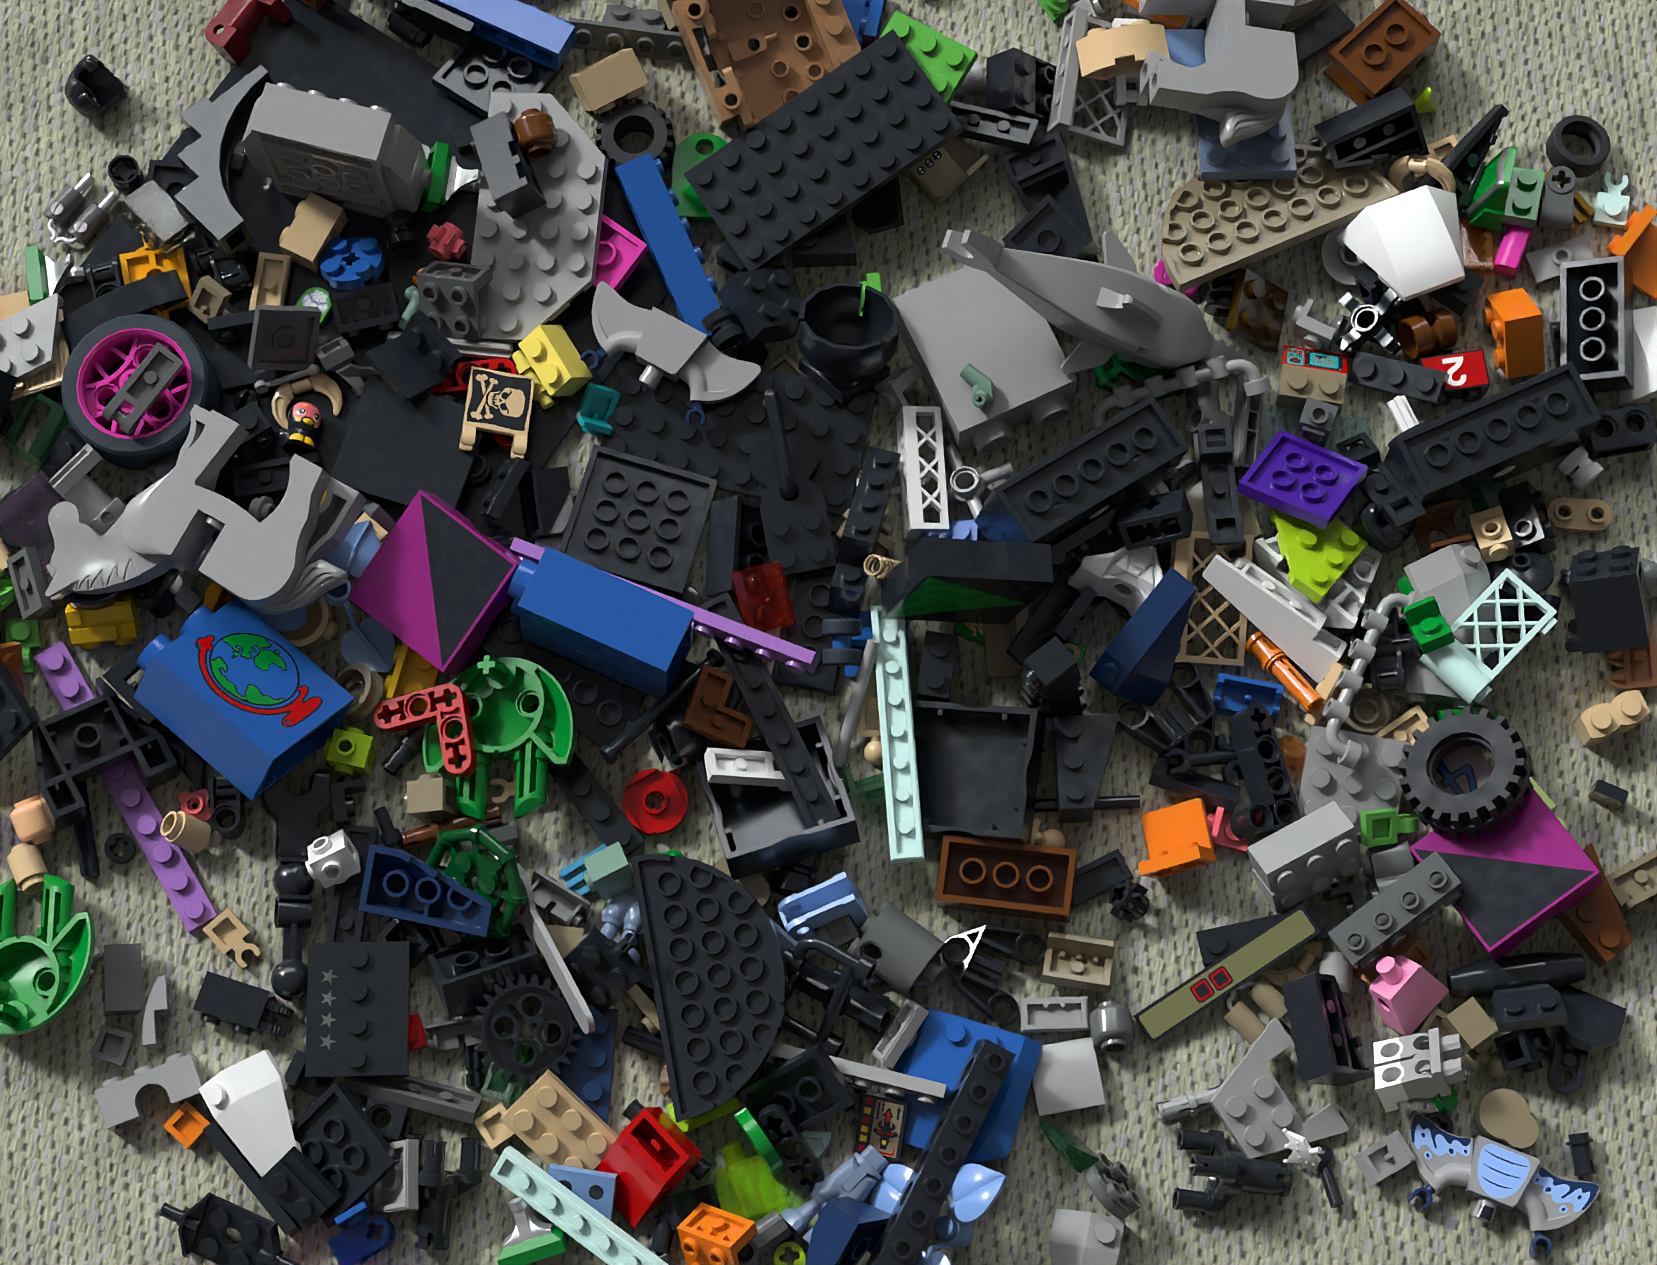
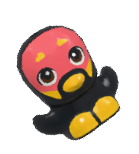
M297 403L291 407L288 413V430H278L274 435L283 441V450L291 456H294V454L316 453L319 450V446L313 438L320 426L321 414L318 408L310 403Z

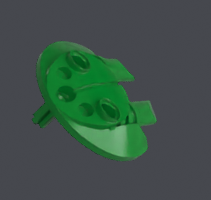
M485 655L484 661L465 669L449 682L461 688L468 698L477 755L475 771L466 778L456 777L455 808L472 818L485 821L488 767L492 765V757L498 760H508L510 758L517 763L514 818L519 819L546 805L548 763L553 761L559 767L570 765L577 735L575 712L570 697L563 685L543 667L521 658H493L490 655ZM451 693L449 694V700L444 701L449 706H452V700L457 698ZM539 702L538 709L533 712L534 705ZM479 706L478 713L473 716L474 710ZM435 721L434 726L432 725L429 729L430 723H428L424 730L423 759L427 773L444 775L448 770L443 763L438 724ZM458 722L450 726L448 730L449 738L455 739L462 734V723ZM453 747L459 752V747ZM459 752V761L454 763V765L462 768V762L467 759Z
M44 874L41 927L37 929V938L32 936H21V938H18L14 934L18 887L14 878L0 885V1035L14 1036L26 1034L56 1019L77 997L91 969L95 951V927L92 914L82 912L77 913L73 917L75 886L59 877Z

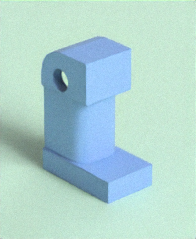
M845 871L833 876L828 881L782 899L777 906L786 933L796 942L807 936H817L815 928L847 914H850L858 927L863 926L869 918L860 893Z

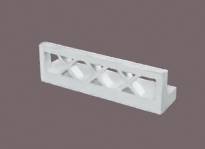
M902 406L896 416L898 453H901L899 474L904 539H917L921 532H948L949 516L941 408L937 406ZM916 416H932L933 429L928 434L917 426ZM933 433H934V441L930 438ZM917 436H919L922 439L919 443ZM924 443L935 451V459L929 465L919 456L918 449ZM926 473L937 482L938 489L932 495L921 487V479ZM937 495L939 502L934 499ZM922 497L926 500V502L923 505ZM928 504L939 512L940 523H924L923 510Z

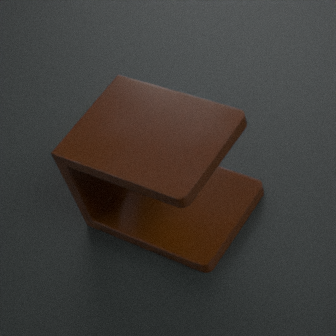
M1459 499L1425 507V514L1415 518L1416 522L1413 533L1421 558L1449 545L1472 540L1471 534L1458 535L1453 520L1461 504ZM1433 531H1441L1446 535L1447 540L1430 544L1428 536Z

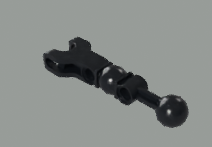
M327 769L315 770L310 777L307 794L300 796L289 794L283 788L282 779L260 794V805L264 812L274 820L276 827L275 856L276 866L278 867L274 871L272 881L278 896L275 898L274 924L275 928H283L282 962L277 964L272 971L271 985L276 995L287 1001H297L307 996L308 966L302 962L303 929H310L312 895L310 893L314 888L315 880L310 876L305 862L308 861L307 846L313 843L314 819L327 807L331 798L330 772Z

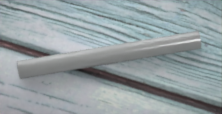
M867 639L834 753L836 767L844 768L879 649L880 642L877 640Z

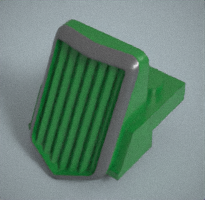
M1504 148L1485 165L1468 206L1463 208L1461 212L1462 216L1470 219L1469 226L1501 231L1502 223L1534 228L1545 172L1514 167L1517 148Z

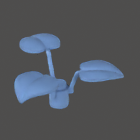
M363 521L354 524L342 545L327 556V562L344 570L347 575L350 574L352 577L359 579L381 547L373 523L371 521ZM348 580L345 584L326 592L314 602L306 605L310 606L319 599L324 598L332 606L342 605L344 607L349 622L354 629L348 631L341 641V653L349 665L356 662L362 663L369 670L387 673L392 669L395 652L392 632L373 617L364 619L360 625L356 623L350 602L348 601L351 592V585ZM250 607L278 632L295 631L301 628L307 621V613L304 607L279 615L263 614Z
M901 1164L887 1165L880 1173L882 1178L878 1180L871 1190L872 1206L892 1214L913 1170ZM966 1164L960 1167L949 1191V1196L953 1200L949 1204V1208L954 1215H946L944 1217L937 1215L935 1219L937 1222L936 1232L943 1243L929 1246L927 1253L920 1250L913 1265H952L949 1257L938 1250H951L953 1245L963 1248L972 1242L974 1227L970 1222L978 1220L989 1210L999 1196L1007 1176L979 1164Z

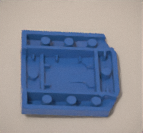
M923 1007L929 1013L917 1030V1036L913 1044L905 1048L896 1062L894 1072L947 1084L950 1089V1096L977 1040L988 1039L1016 1054L963 1163L983 1164V1162L1009 1159L1033 1077L1044 1047L1043 1044L1026 1036L929 1007ZM905 1093L904 1098L886 1094L885 1096L899 1098L909 1103L903 1142L907 1146L923 1150L946 1103L938 1101L937 1106H932L917 1101L918 1096Z

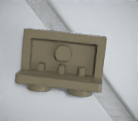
M1657 849L1606 876L1621 914L1632 910L1635 915L1652 905L1650 899L1657 896Z
M1050 931L1046 945L1041 982L1108 993L1115 942L1100 937L1091 938L1073 935L1069 932Z

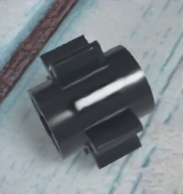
M1128 879L1125 883H1118L1109 894L1108 903L1114 906L1110 913L1122 921L1124 919L1129 923H1132L1133 919H1141L1149 909L1150 900L1144 896L1148 889L1140 883H1133Z

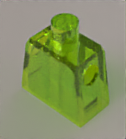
M740 1142L730 1144L721 1149L727 1167L714 1173L722 1210L752 1220L771 1212L773 1209L777 1210L787 1206L785 1197L759 1155L746 1159Z

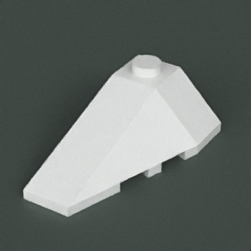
M269 1049L263 1050L220 1071L198 1089L215 1120L261 1177L293 1146L302 1153L300 1143L295 1141L291 1121H294L292 1109L288 1110L284 1090H287L285 1078Z

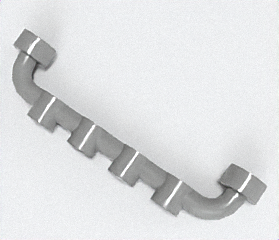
M1225 355L1206 360L1207 368L1195 371L1194 365H1188L1176 369V377L1167 380L1163 379L1162 374L1145 378V386L1133 389L1131 383L1113 388L1114 395L1101 400L1094 408L1092 414L1093 427L1088 429V433L1105 423V415L1111 409L1145 400L1151 395L1154 398L1168 392L1189 388L1235 372H1242L1249 379V381L1243 383L1246 396L1264 393L1272 388L1268 376L1261 377L1258 368L1250 361L1236 359L1226 362Z
M1415 591L1410 592L1409 595L1401 593L1390 594L1382 599L1376 611L1369 609L1361 622V627L1367 629L1363 641L1357 638L1351 645L1348 653L1349 657L1355 659L1351 670L1344 668L1336 680L1335 685L1342 689L1338 700L1331 698L1323 710V716L1329 718L1325 731L1326 743L1330 750L1338 755L1337 763L1348 769H1352L1358 762L1363 746L1350 739L1345 744L1342 743L1338 735L1340 727L1347 719L1352 699L1362 685V676L1375 654V646L1379 636L1388 624V615L1391 609L1400 606L1402 607L1401 615L1405 616L1403 609L1406 606L1426 598Z

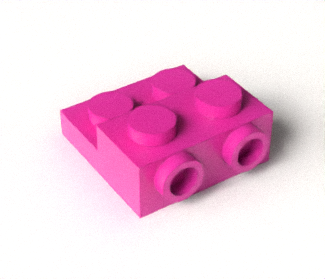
M602 214L596 278L593 286L597 288L600 282H605L618 292L649 251L650 247L604 214Z

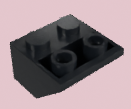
M1015 47L988 57L986 61V108L1039 120V125H1048L1057 66Z

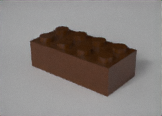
M944 834L935 896L938 908L1070 923L1078 864L1077 850Z

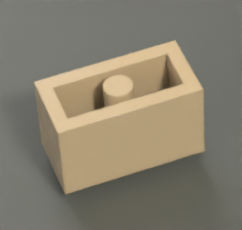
M310 192L305 201L302 200L298 204L295 211V219L291 226H287L281 233L279 246L283 255L291 256L294 262L318 273L320 258L323 252L329 248V241L339 237L348 221L344 208Z

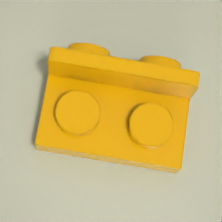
M406 643L398 644L393 656V663L396 664L393 675H388L384 683L383 694H386V700L436 687L441 671ZM426 700L418 701L414 705L413 711L424 714L428 706Z

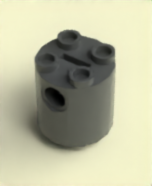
M887 900L882 903L875 915L872 913L861 927V930L864 932L861 938L857 937L847 950L848 953L859 959L866 954L877 960L878 963L874 974L905 997H908L919 985H924L930 989L945 968L941 965L940 954L946 943Z

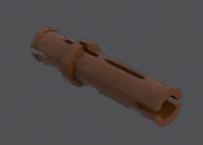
M494 803V805L486 807L485 821L461 814L439 822L434 819L429 821V825L406 832L403 831L401 834L408 853L412 850L435 844L437 842V834L442 829L456 830L473 827L477 823L485 825L487 828L496 824H502L503 822L498 805Z

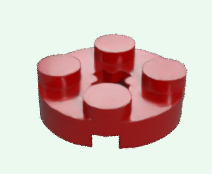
M647 769L639 772L629 780L623 795L622 807L626 818L636 830L647 836H660L672 832L682 823L688 813V794L684 784L676 775L666 771H659V769ZM654 794L657 798L663 796L665 801L661 803V809H649L646 806L650 803V795Z

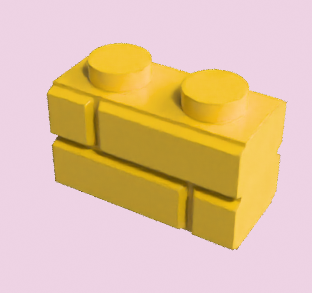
M130 593L125 594L111 606L99 610H81L68 604L65 609L72 646L82 645L83 649H93L99 647L101 642L114 641L116 645H125L133 642L134 638H138L141 630L137 607L133 604Z

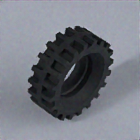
M1471 706L1463 707L1462 714L1454 715L1451 709L1445 710L1444 719L1436 722L1432 716L1426 720L1429 728L1424 732L1416 728L1412 733L1415 739L1413 746L1404 745L1402 751L1407 759L1406 761H1399L1398 769L1403 778L1399 779L1400 786L1421 822L1425 826L1429 824L1436 834L1442 835L1444 831H1448L1452 839L1460 840L1461 833L1467 832L1471 840L1479 839V831L1488 829L1490 834L1493 835L1498 832L1496 824L1504 820L1510 825L1514 821L1511 812L1515 808L1523 811L1527 805L1523 795L1524 793L1532 794L1534 787L1529 778L1535 776L1534 768L1530 762V754L1514 726L1510 727L1507 720L1500 714L1495 719L1489 709L1482 708L1480 714L1475 715ZM1479 746L1485 748L1493 755L1494 769L1490 778L1480 788L1470 793L1459 795L1448 794L1438 788L1435 782V772L1439 763L1449 753L1461 747Z

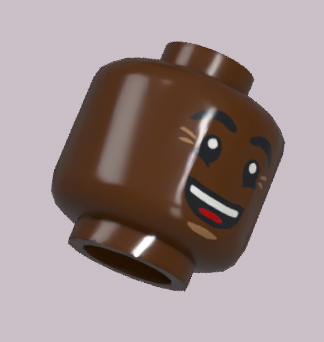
M531 108L523 111L513 124V131L523 154L528 155L532 159H539L552 153L558 138L551 115L546 112H540L539 109Z

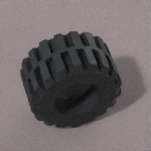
M636 99L635 104H630L629 100L622 101L623 106L618 107L616 105L610 109V114L607 112L603 113L601 116L602 123H597L596 126L597 135H595V143L609 160L607 173L610 172V176L617 179L615 167L647 153H651L653 160L659 158L664 170L665 167L668 169L672 167V157L676 150L674 130L670 118H666V113L661 108L656 111L655 104L650 101L647 105H643L642 99ZM632 132H642L653 138L651 146L640 153H627L618 147V143L625 135Z

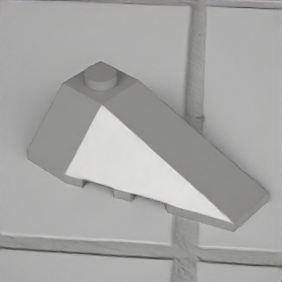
M1475 541L1449 545L1404 568L1415 592L1426 598L1430 596L1435 597L1440 613L1449 627L1491 585L1488 568ZM1492 594L1487 600H1494V595ZM1480 606L1477 609L1478 622H1496L1494 606ZM1472 615L1466 622H1472ZM1478 628L1480 644H1494L1490 628ZM1458 629L1453 634L1461 644H1474L1473 629ZM1480 651L1481 661L1483 663V659L1487 657L1491 651ZM1510 664L1497 676L1508 674L1511 671Z
M1056 1208L1049 1241L1052 1265H1117L1125 1219L1092 1212Z

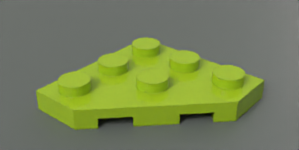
M1273 507L1269 510L1271 522H1275L1279 533L1276 538L1282 558L1287 560L1289 566L1288 578L1290 585L1316 604H1319L1364 551L1368 542L1336 519L1325 530Z

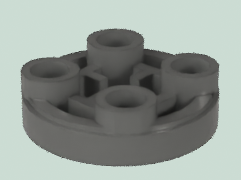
M1100 1152L1084 1163V1173L1091 1190L1103 1207L1118 1219H1126L1142 1207L1140 1197L1131 1189L1127 1182L1130 1179V1173L1120 1161L1113 1164L1104 1153Z

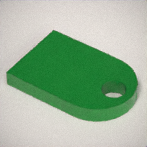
M708 133L691 135L684 139L674 152L672 189L679 202V205L675 208L679 217L685 216L688 222L716 223L684 176V173L728 144L719 136ZM701 145H709L714 151L709 155H701L696 149Z
M744 1107L734 1114L736 1124L772 1177L775 1179L784 1173L785 1168L782 1160L749 1111Z

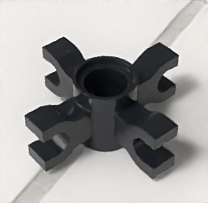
M1391 288L1383 294L1375 307L1368 304L1362 305L1349 292L1339 300L1352 314L1351 324L1353 329L1341 336L1335 344L1351 359L1356 356L1357 351H1360L1367 340L1372 343L1379 342L1393 356L1403 348L1390 334L1391 325L1389 319L1394 314L1400 312L1407 304ZM1374 320L1373 324L1368 327L1369 323Z

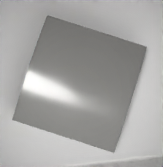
M1091 1037L1043 1045L1044 1047L1032 1081L1038 1116L1106 1104Z

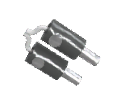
M86 173L74 188L67 185L43 212V215L49 220L48 229L52 233L50 239L55 244L59 242L66 244L78 242L86 247L110 219L106 213L117 202L119 197L110 191L98 206L91 203L67 230V233L73 239L57 238L53 224L61 229L86 201L82 195L95 181L94 177Z

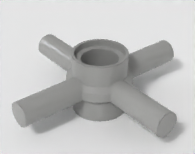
M949 445L944 449L953 473L950 477V486L947 488V502L955 499L961 506L969 507L974 519H976L983 507L981 501L984 497L985 486L1013 475L1014 471L1010 462L979 475L975 469L964 466L956 446ZM966 485H972L968 489H962ZM937 495L934 499L939 502ZM924 498L922 499V505L926 502ZM928 504L924 511L926 512L934 507Z

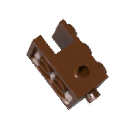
M1386 0L1329 52L1328 58L1332 63L1323 71V74L1359 106L1398 88L1433 56L1441 33L1428 22V19L1422 12L1415 10L1405 0Z

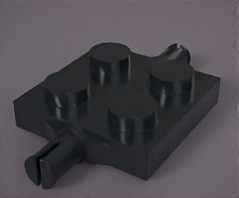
M594 927L562 959L582 997L600 1013L604 1014L641 979L645 971L632 960L628 953L638 943L636 936L629 942L633 934L627 933L617 943L607 938Z

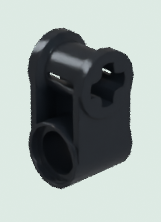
M117 256L112 257L111 261L99 265H85L94 299L124 286L122 269Z
M215 776L209 777L208 793L211 823L224 839H237L243 834L246 826L245 794L227 779H216ZM227 816L236 817L235 823L231 827H221L224 818Z

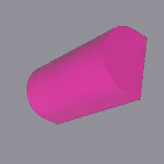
M1508 224L1492 265V270L1496 274L1512 280L1516 279L1535 227L1529 228Z

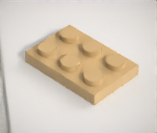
M549 1069L500 1119L549 1166L552 1163L594 1170L619 1136Z

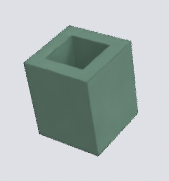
M619 841L583 859L588 871L583 877L590 891L594 892L597 890L604 902L635 886L632 864Z

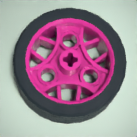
M147 314L116 317L100 324L85 335L68 359L64 368L61 385L63 407L69 422L82 439L92 446L107 462L124 469L144 471L183 446L190 431V412L195 404L209 412L212 410L218 412L221 398L219 380L213 365L189 332L173 321ZM159 342L184 361L186 365L177 376L187 375L188 383L175 389L171 388L170 383L141 419L134 435H123V431L120 429L121 425L114 420L109 421L102 416V412L105 409V401L117 394ZM118 361H122L124 363L111 376H108L106 374L108 370ZM126 402L121 410L129 415L134 407ZM162 409H170L166 417L157 418L158 413ZM112 425L111 431L105 429V427Z

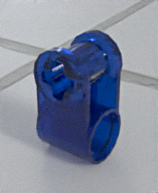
M373 1216L353 1228L334 1236L327 1244L339 1265H355L358 1262L362 1265L370 1257L386 1249L394 1242L396 1229L391 1221ZM375 1225L385 1228L381 1232V1240L371 1237L375 1233Z

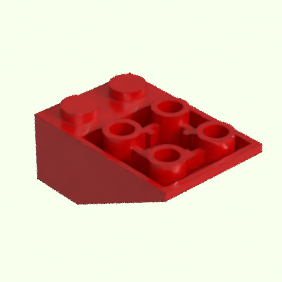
M644 1107L620 1133L595 1171L618 1174L614 1206L636 1228L704 1155L660 1107Z

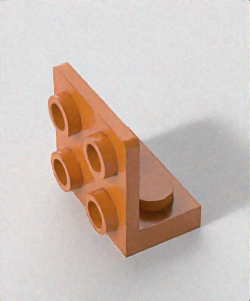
M1195 798L1142 814L1141 819L1149 852V860L1138 862L1140 876L1159 879L1217 862L1203 799Z
M701 1202L677 1227L687 1265H740L737 1253L757 1233V1228L754 1221Z

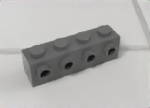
M1435 851L1328 932V934L1355 970L1361 966L1366 969L1378 961L1380 958L1378 953L1387 946H1390L1392 949L1402 943L1407 938L1405 933L1416 925L1420 928L1427 924L1434 917L1432 912L1441 905L1448 907L1461 897L1460 891L1464 887L1442 857Z

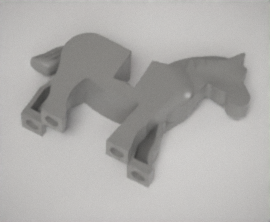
M1139 0V15L1204 16L1207 18L1205 28L1206 63L1194 68L1187 67L1171 61L1159 52L1149 51L1140 67V95L1150 97V105L1182 109L1186 112L1203 115L1219 122L1220 142L1226 148L1241 140L1266 132L1281 119L1287 100L1299 79L1295 34L1279 30L1284 23L1293 22L1308 15L1326 0Z
M195 404L190 412V431L180 449L176 466L163 478L134 497L106 534L101 536L89 527L87 515L71 502L64 501L58 503L51 509L48 523L53 535L55 549L50 564L46 567L53 580L47 588L45 596L51 597L53 601H57L70 593H111L145 584L165 574L171 568L191 571L213 533L217 531L220 534L200 566L199 571L215 584L258 612L267 615L283 614L314 602L326 592L347 582V573L324 559L342 545L368 500L360 492L332 478L323 468L294 454L290 461L288 487L281 503L267 518L261 522L257 521L239 505L214 492L221 468L249 432L240 424L214 410L209 412ZM327 488L326 498L323 504L320 506V502Z

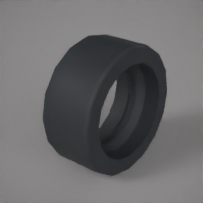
M1572 115L1563 118L1556 124L1546 141V155L1554 168L1557 166L1568 167L1575 174V178L1588 177L1598 171L1610 151V138L1606 130L1597 121L1582 115ZM1570 134L1585 139L1591 145L1594 157L1584 159L1572 155L1565 148L1562 136Z

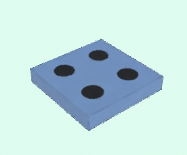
M550 1164L548 1174L611 1222L613 1221L618 1174ZM543 1216V1222L552 1223L550 1220Z

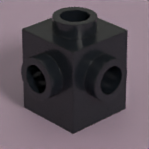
M1544 1027L1511 1031L1494 1039L1505 1071L1522 1068L1524 1074L1543 1068L1542 1061L1554 1057L1551 1050V1041Z

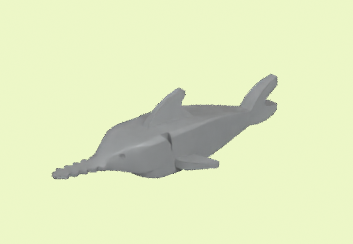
M947 230L942 249L949 256L969 267L985 271L1050 323L1080 341L1060 366V370L1064 374L1099 367L1105 364L1111 356L1127 362H1136L1149 368L1172 369L1193 362H1198L1200 366L1205 365L1206 360L1225 355L1226 362L1236 359L1247 360L1254 364L1260 372L1261 366L1256 362L1254 355L1246 357L1245 350L1236 352L1235 346L1232 344L1226 346L1224 339L1215 340L1214 334L1209 333L1199 307L1185 294L1137 274L1133 258L1111 230L1103 232L1102 235L1104 264L1003 248L996 240L973 230H965L964 233ZM1235 372L1232 374L1235 376L1238 375L1240 372Z

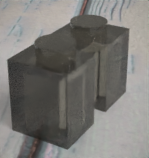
M152 179L122 200V218L125 224L133 231L137 230L140 234L144 233L143 239L147 246L153 251L157 250L165 258L195 238L194 220Z

